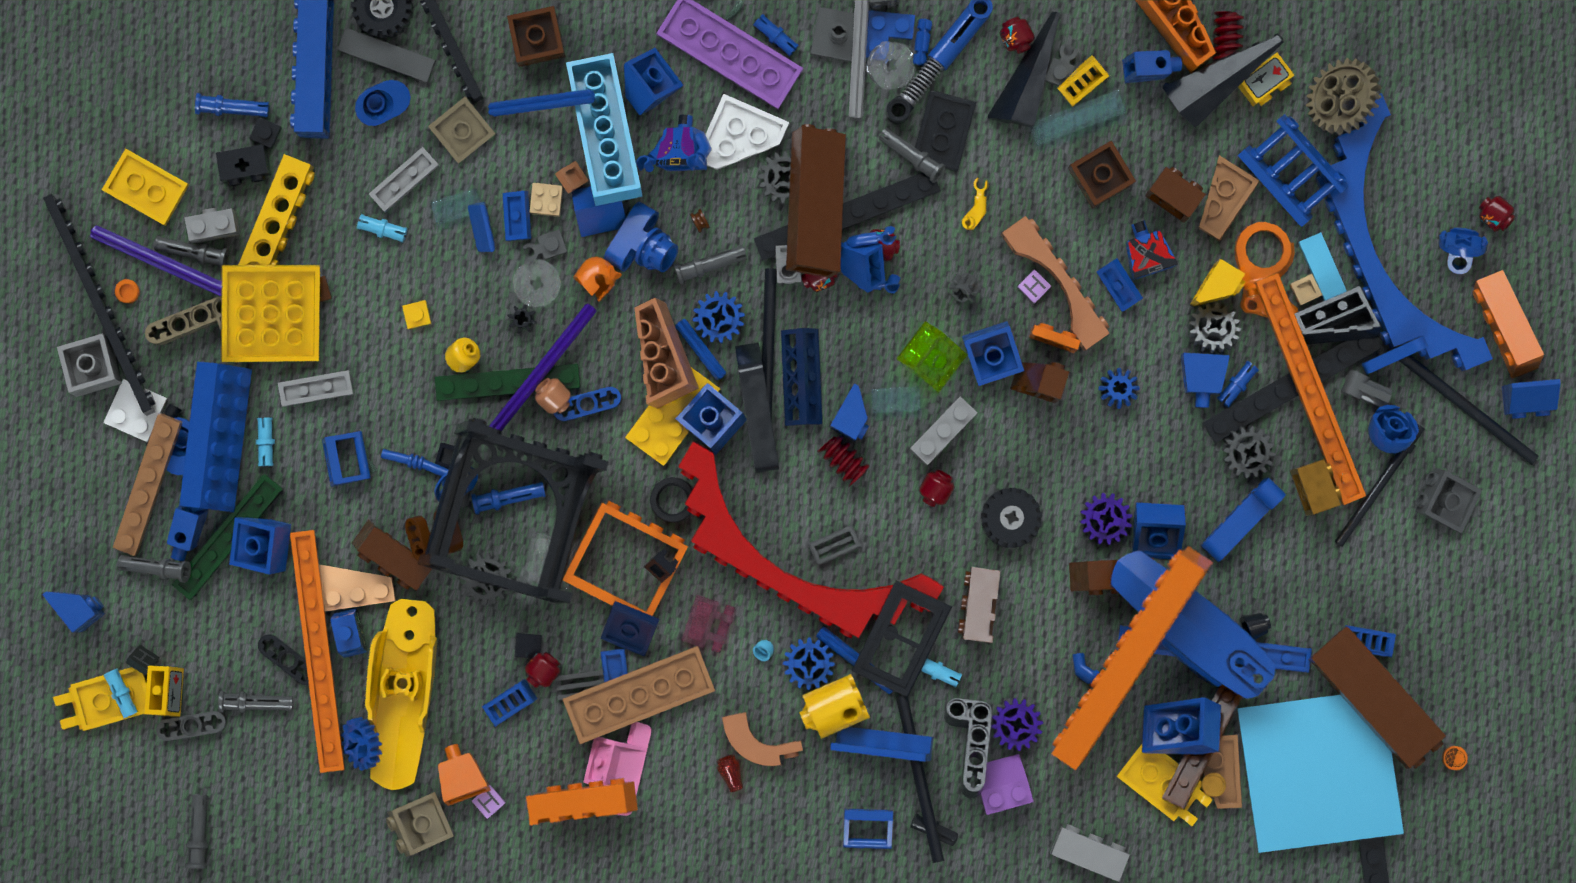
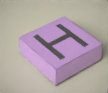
M1034 269L1017 287L1035 303L1051 285Z
M489 785L491 791L480 794L472 800L474 805L487 819L506 803L491 785Z

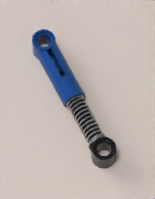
M991 0L970 1L968 6L928 54L930 60H927V64L925 63L924 67H921L922 70H919L916 77H913L914 80H911V83L908 84L909 87H905L906 90H903L900 95H897L888 103L886 115L890 122L902 124L908 120L916 100L919 101L918 97H922L921 94H924V90L927 91L926 87L932 84V80L935 81L934 77L937 78V74H940L939 71L949 68L985 21L989 19L993 8ZM976 4H983L987 11L984 14H977L974 11V6ZM971 18L973 20L960 37L957 36ZM897 105L904 108L905 114L896 117L891 111L892 108Z

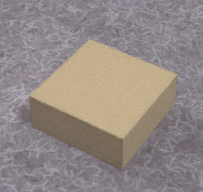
M1312 274L1290 284L1299 306L1322 296Z

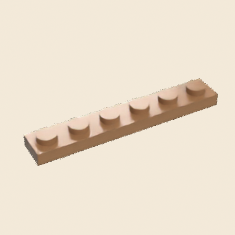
M162 413L157 415L113 548L133 556L138 555L183 421Z

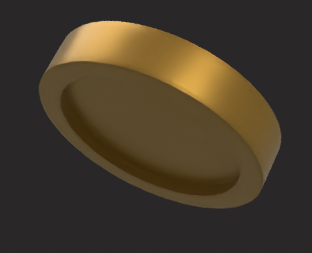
M1210 773L1203 778L1201 787L1207 796L1215 798L1224 793L1226 781L1220 774Z

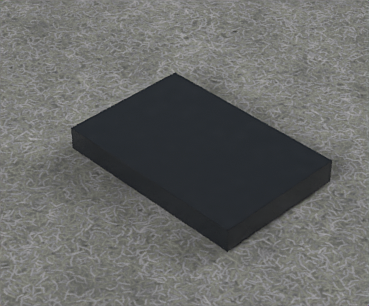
M930 90L915 148L920 152H928L930 157L937 163L946 165L945 169L958 172L976 102Z

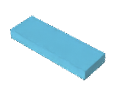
M1320 232L1299 241L1298 244L1311 274L1322 293L1323 301L1347 292L1322 233Z

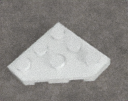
M723 94L706 132V137L712 148L707 157V166L718 170L780 146L789 122Z

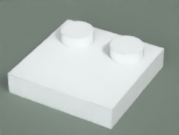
M123 379L103 423L148 442L157 415L163 412L168 398L150 391L156 402V405H153L155 413L146 416L143 414L129 382Z

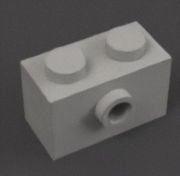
M217 208L202 210L203 214L184 217L188 239L193 244L241 235L237 212L232 208L217 211Z

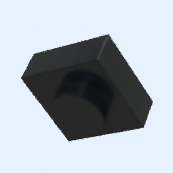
M259 117L249 139L272 149L282 127Z

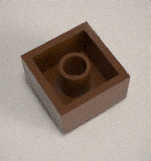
M554 6L507 16L515 57L519 67L566 57Z
M1112 140L1070 164L1068 167L1092 209L1131 187L1136 182Z
M1165 167L1145 196L1185 223L1206 194L1202 192L1203 188L1194 181L1189 183L1183 179V174L1176 168L1171 167L1169 169Z

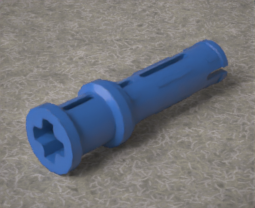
M197 93L195 114L203 112L215 113L216 116L227 113L268 117L269 102L224 99L222 95L212 97L202 96L201 93Z
M541 481L540 483L500 492L492 489L490 493L481 495L474 493L471 494L475 514L479 515L482 511L491 509L497 511L503 505L546 497L543 482Z

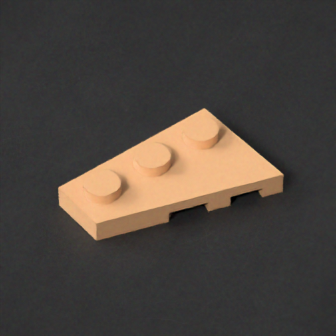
M319 564L325 612L396 601L393 577Z

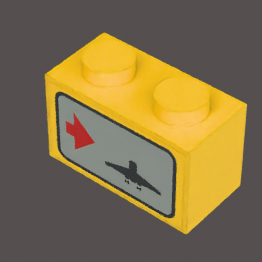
M1277 52L1263 62L1238 87L1253 107L1258 103L1260 106H1263L1273 98L1270 95L1277 89L1282 92L1292 84L1290 79L1294 74Z
M148 666L144 714L180 717L184 668Z

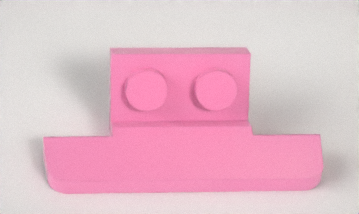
M640 722L631 724L627 743L604 737L593 739L583 783L589 784L592 781L603 780V784H610L611 779L624 778L625 782L634 781L637 795L651 736L650 726ZM632 812L623 813V814H615V815L628 816V815H630Z

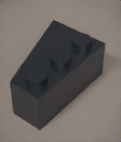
M1360 286L1295 313L1307 345L1380 337L1381 326Z

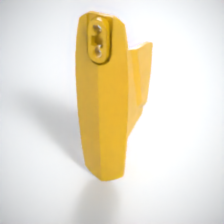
M400 599L392 603L387 614L384 629L375 635L370 647L365 707L368 712V721L371 725L374 724V732L379 733V741L382 742V745L379 746V749L382 751V755L378 756L380 762L376 763L375 767L370 768V778L380 786L390 790L402 789L415 783L422 751L437 654L435 610L426 601ZM411 606L417 609V613L414 616H411L408 612ZM409 630L414 632V638L411 640L406 638V632Z

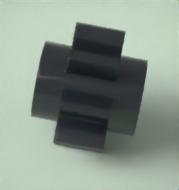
M526 304L520 310L514 306L516 312L513 315H507L510 319H513V323L509 327L514 328L517 326L518 334H521L522 329H526L531 333V324L535 325L538 323L532 320V316L536 312L531 311L528 313V306ZM525 313V317L528 318V322H523V324L520 325V322L516 320L517 316L521 317L522 314Z

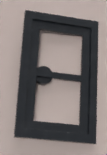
M895 580L852 668V672L908 697L952 606ZM902 598L934 612L920 643L899 635L897 628L889 625ZM883 636L887 640L898 639L917 648L902 679L870 665Z

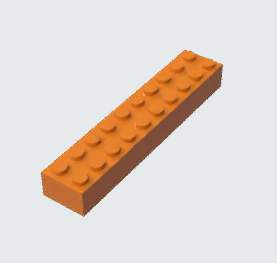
M1189 546L1184 551L1179 550L1168 564L1171 570H1166L1155 584L1158 590H1153L1142 604L1145 610H1140L1129 624L1132 630L1128 629L1116 644L1119 650L1115 649L1105 661L1103 666L1107 669H1102L1090 685L1094 689H1089L1077 705L1081 709L1077 708L1065 723L1068 729L1064 728L1054 740L1052 745L1055 746L1052 755L1074 770H1077L1211 567L1212 561Z

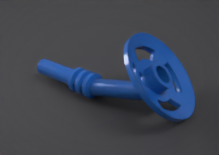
M383 449L381 454L383 459L406 464L409 468L413 466V469L418 467L420 471L425 469L441 476L434 490L436 499L440 501L443 488L441 491L439 489L441 483L444 487L448 469L426 460L424 456L419 458V455L414 457L412 453L406 455ZM478 475L471 481L465 494L473 490L477 483Z

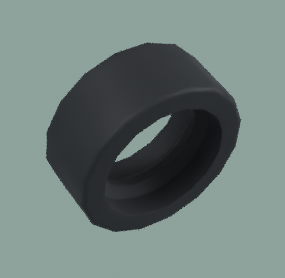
M665 478L658 482L651 491V508L656 516L663 521L671 523L683 521L691 515L687 511L688 506L686 505L680 513L668 514L660 507L659 496L666 487L678 486L684 490L688 498L692 487L681 478Z

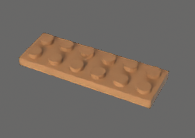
M696 646L562 700L578 741L582 744L714 692L715 689L700 650Z

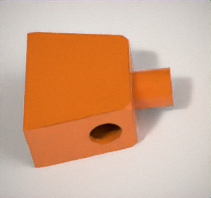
M458 744L450 745L444 749L448 760L438 764L443 802L447 806L491 791L487 780L471 753L461 755Z

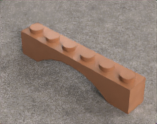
M1025 216L1002 232L1001 236L1015 255L1026 257L1038 263L1057 280L1065 293L1071 317L1070 332L1077 335L1076 339L1081 340V348L1083 351H1086L1109 334L1107 329L1110 327L1102 316L1098 318L1093 311L1096 307L1088 296L1086 298L1083 297L1079 291L1082 289L1079 282L1074 277L1070 279L1065 272L1068 268L1060 257L1058 259L1055 258L1051 252L1054 248L1048 239L1040 237L1038 234L1040 229L1032 218L1028 220Z

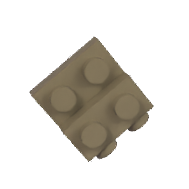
M435 792L387 812L389 816L386 818L388 828L391 832L395 831L398 840L395 841L396 847L400 854L405 853L406 857L454 837Z

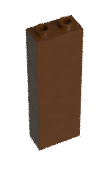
M804 124L792 132L786 270L828 278L840 272L846 134L838 133L836 129L827 128L823 130L817 129L811 124Z
M1348 626L1339 631L1308 659L1406 769L1412 766L1416 769L1426 760L1424 758L1425 754L1430 750L1434 753L1444 744L1442 739L1446 735Z

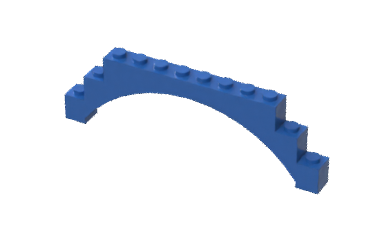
M1380 93L1381 98L1375 100L1379 107L1371 109L1374 116L1367 115L1365 117L1367 124L1361 121L1359 123V130L1355 129L1350 134L1345 133L1334 139V152L1338 158H1342V161L1331 166L1335 171H1340L1346 177L1348 187L1342 193L1335 188L1327 195L1325 204L1330 213L1333 212L1336 221H1334V226L1339 235L1343 234L1346 242L1343 243L1344 250L1348 257L1352 256L1355 263L1352 266L1353 272L1357 279L1361 278L1364 287L1361 289L1367 301L1370 300L1373 307L1372 311L1382 328L1380 336L1384 345H1389L1391 349L1424 336L1428 347L1418 351L1421 357L1424 356L1428 360L1453 350L1452 360L1456 368L1460 367L1461 371H1465L1493 359L1484 337L1475 339L1457 333L1426 316L1409 302L1385 272L1376 255L1368 232L1364 211L1365 170L1376 133L1383 120L1391 115L1384 97ZM1319 170L1316 183L1320 189L1329 180Z

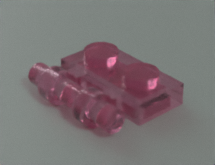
M696 595L681 640L704 648L707 639L714 641L711 650L720 653L723 644H726L727 641L726 634L729 625L734 620L732 616L735 607L726 604L724 612L720 613L717 612L718 601ZM714 618L721 620L716 634L710 632Z

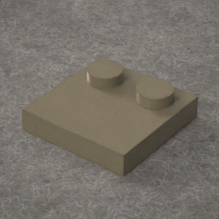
M466 97L462 98L428 126L458 164L495 135V132Z

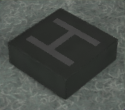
M139 645L127 658L126 664L146 676L148 666H155L160 657Z

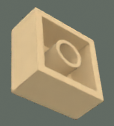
M533 183L530 214L560 217L563 186Z

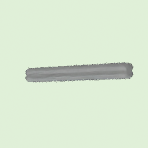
M855 0L849 117L862 118L869 0Z

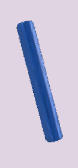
M822 627L816 637L854 666L859 653L826 627ZM874 682L886 693L891 694L893 690Z

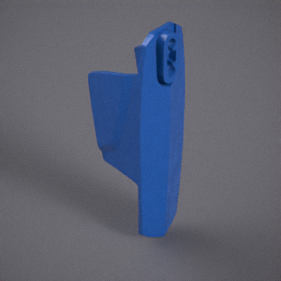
M1135 551L1117 561L1113 569L1111 585L1139 613L1140 610H1145L1142 604L1153 590H1158L1155 584L1167 569L1143 552ZM1196 590L1161 642L1168 651L1203 681L1217 687L1224 685L1245 699L1258 696L1275 675V664L1256 644V641L1232 618ZM1237 658L1243 660V667L1239 668L1235 665ZM1254 674L1262 676L1261 683H1255Z

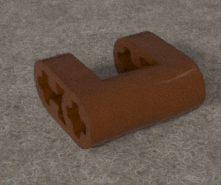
M437 510L434 512L433 520L435 519ZM421 515L408 518L405 522L407 537L414 558L419 561L420 555L425 554L430 537L428 524ZM458 522L455 526L448 554L461 551L463 548V538Z

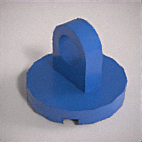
M1466 228L1450 229V232L1445 230L1440 234L1438 244L1443 251L1449 253V269L1455 274H1464L1470 270L1473 257L1485 254L1488 241L1485 236L1479 237L1477 231ZM1457 257H1462L1467 263L1463 266H1458L1453 260Z

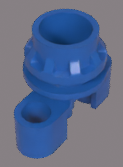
M637 202L606 250L604 259L622 272L629 268L634 258L639 266H644L648 270L657 269L660 272H665L676 259L678 245L673 243L669 235L663 233L661 229L653 228L658 220L659 213L647 205Z

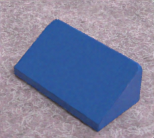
M480 202L468 205L477 250L479 252H493L495 250V242L486 203Z

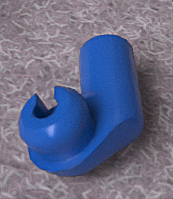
M1084 653L1072 654L1075 675L1086 684H1091L1097 674H1099V671L1092 670L1086 666Z

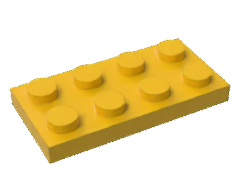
M692 367L691 369L699 389L658 409L649 405L625 437L663 466H665L689 433L675 418L707 383L718 392L721 390Z

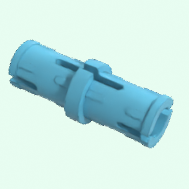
M363 214L360 215L359 219L361 222L358 221L357 229L375 233L380 238L385 236L402 243L404 242V235L407 234L408 228L390 224L386 219L377 220Z
M257 418L258 439L256 440V445H258V466H274L273 444H275V439H272L273 418Z
M928 658L921 670L931 675V679L936 680L937 678L954 688L957 687L958 681L950 677L960 681L962 676L961 673L943 666L942 662L936 663Z
M118 668L105 673L104 677L112 692L111 697L116 700L123 718L137 713L138 711L129 694L131 691L129 687L126 688Z

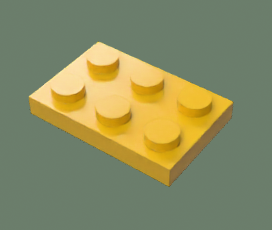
M125 148L102 190L166 226L189 184Z

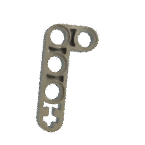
M218 296L149 324L145 330L146 339L155 345H164L217 323L221 330V297ZM201 310H206L208 318L200 323L197 315ZM179 319H184L186 323L182 331L175 329V323ZM155 329L161 331L169 329L172 333L171 335L169 332H163L160 334V339L153 337L156 334Z

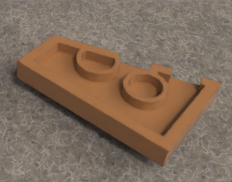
M1219 155L1199 229L1220 242L1258 186L1259 180Z
M1238 734L1222 736L1219 743V752H1214L1204 771L1205 776L1210 773H1218L1226 781L1224 793L1214 798L1218 809L1242 808Z

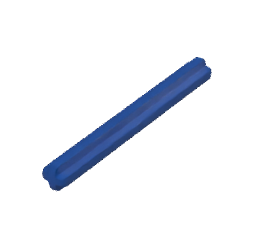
M587 89L493 102L488 105V113L492 116H502L590 104L595 101V92Z

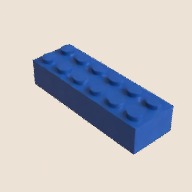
M294 0V7L298 9V18H294L293 23L294 33H297V42H293V56L296 57V66L292 67V80H296L295 90L291 91V103L295 104V114L290 116V126L294 128V132L301 138L330 139L334 0Z
M197 362L179 506L227 512L235 511L252 369L220 363Z

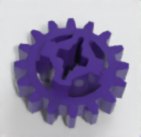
M1101 493L1099 500L1095 495L1092 496V504L1089 502L1084 503L1088 508L1087 511H1080L1085 516V519L1079 521L1081 524H1086V527L1082 530L1083 533L1088 531L1091 533L1088 538L1089 540L1097 537V544H1101L1103 539H1105L1107 545H1111L1112 538L1119 542L1120 534L1127 535L1124 528L1132 526V524L1127 522V519L1132 517V514H1126L1129 505L1122 506L1123 498H1119L1116 501L1114 500L1115 494L1113 493L1109 498H1106L1105 493ZM1105 503L1101 511H1093L1095 506ZM1115 506L1119 509L1122 519L1116 516L1114 512ZM1108 512L1112 522H1108L1104 526L1100 516ZM1090 519L1096 522L1098 526L1097 532L1091 526ZM1113 526L1119 527L1115 533L1106 535L1109 528Z
M1013 698L1011 705L1006 700L1003 701L1005 706L1003 709L998 706L996 707L999 712L998 716L992 715V718L996 720V724H992L991 728L997 729L993 737L1000 736L999 744L1003 745L1007 742V749L1011 750L1013 745H1016L1017 750L1021 751V745L1023 744L1030 748L1029 741L1037 742L1035 734H1042V731L1037 728L1038 725L1043 724V721L1036 718L1041 714L1040 711L1033 712L1032 710L1035 705L1031 704L1027 707L1025 699L1021 701V704H1018L1017 699ZM1017 708L1014 715L1010 717L1003 716L1007 711ZM1026 711L1030 714L1033 725L1027 723L1025 719ZM1017 718H1020V723L1028 728L1022 727L1018 728L1017 731H1013L1014 727L1006 721H1016ZM1001 724L1007 726L1009 730L1008 738L1003 734ZM1024 732L1030 733L1025 739L1017 741L1020 734Z

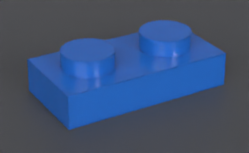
M528 191L503 193L505 241L531 239Z
M1118 258L1097 271V274L1122 312L1143 299Z

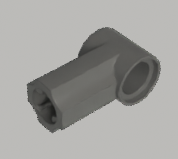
M1354 370L1349 371L1341 389L1342 394L1346 396L1348 394L1352 395L1351 398L1355 400H1363L1377 407H1382L1389 403L1393 390L1369 380L1370 378Z

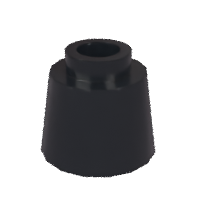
M1262 613L1242 616L1240 618L1242 628L1254 640L1267 634L1268 629L1271 628L1269 617Z

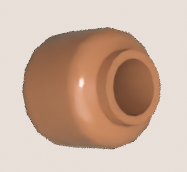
M546 378L535 389L537 403L548 414L562 413L570 405L568 401L571 393L559 379L554 378L550 380V378Z

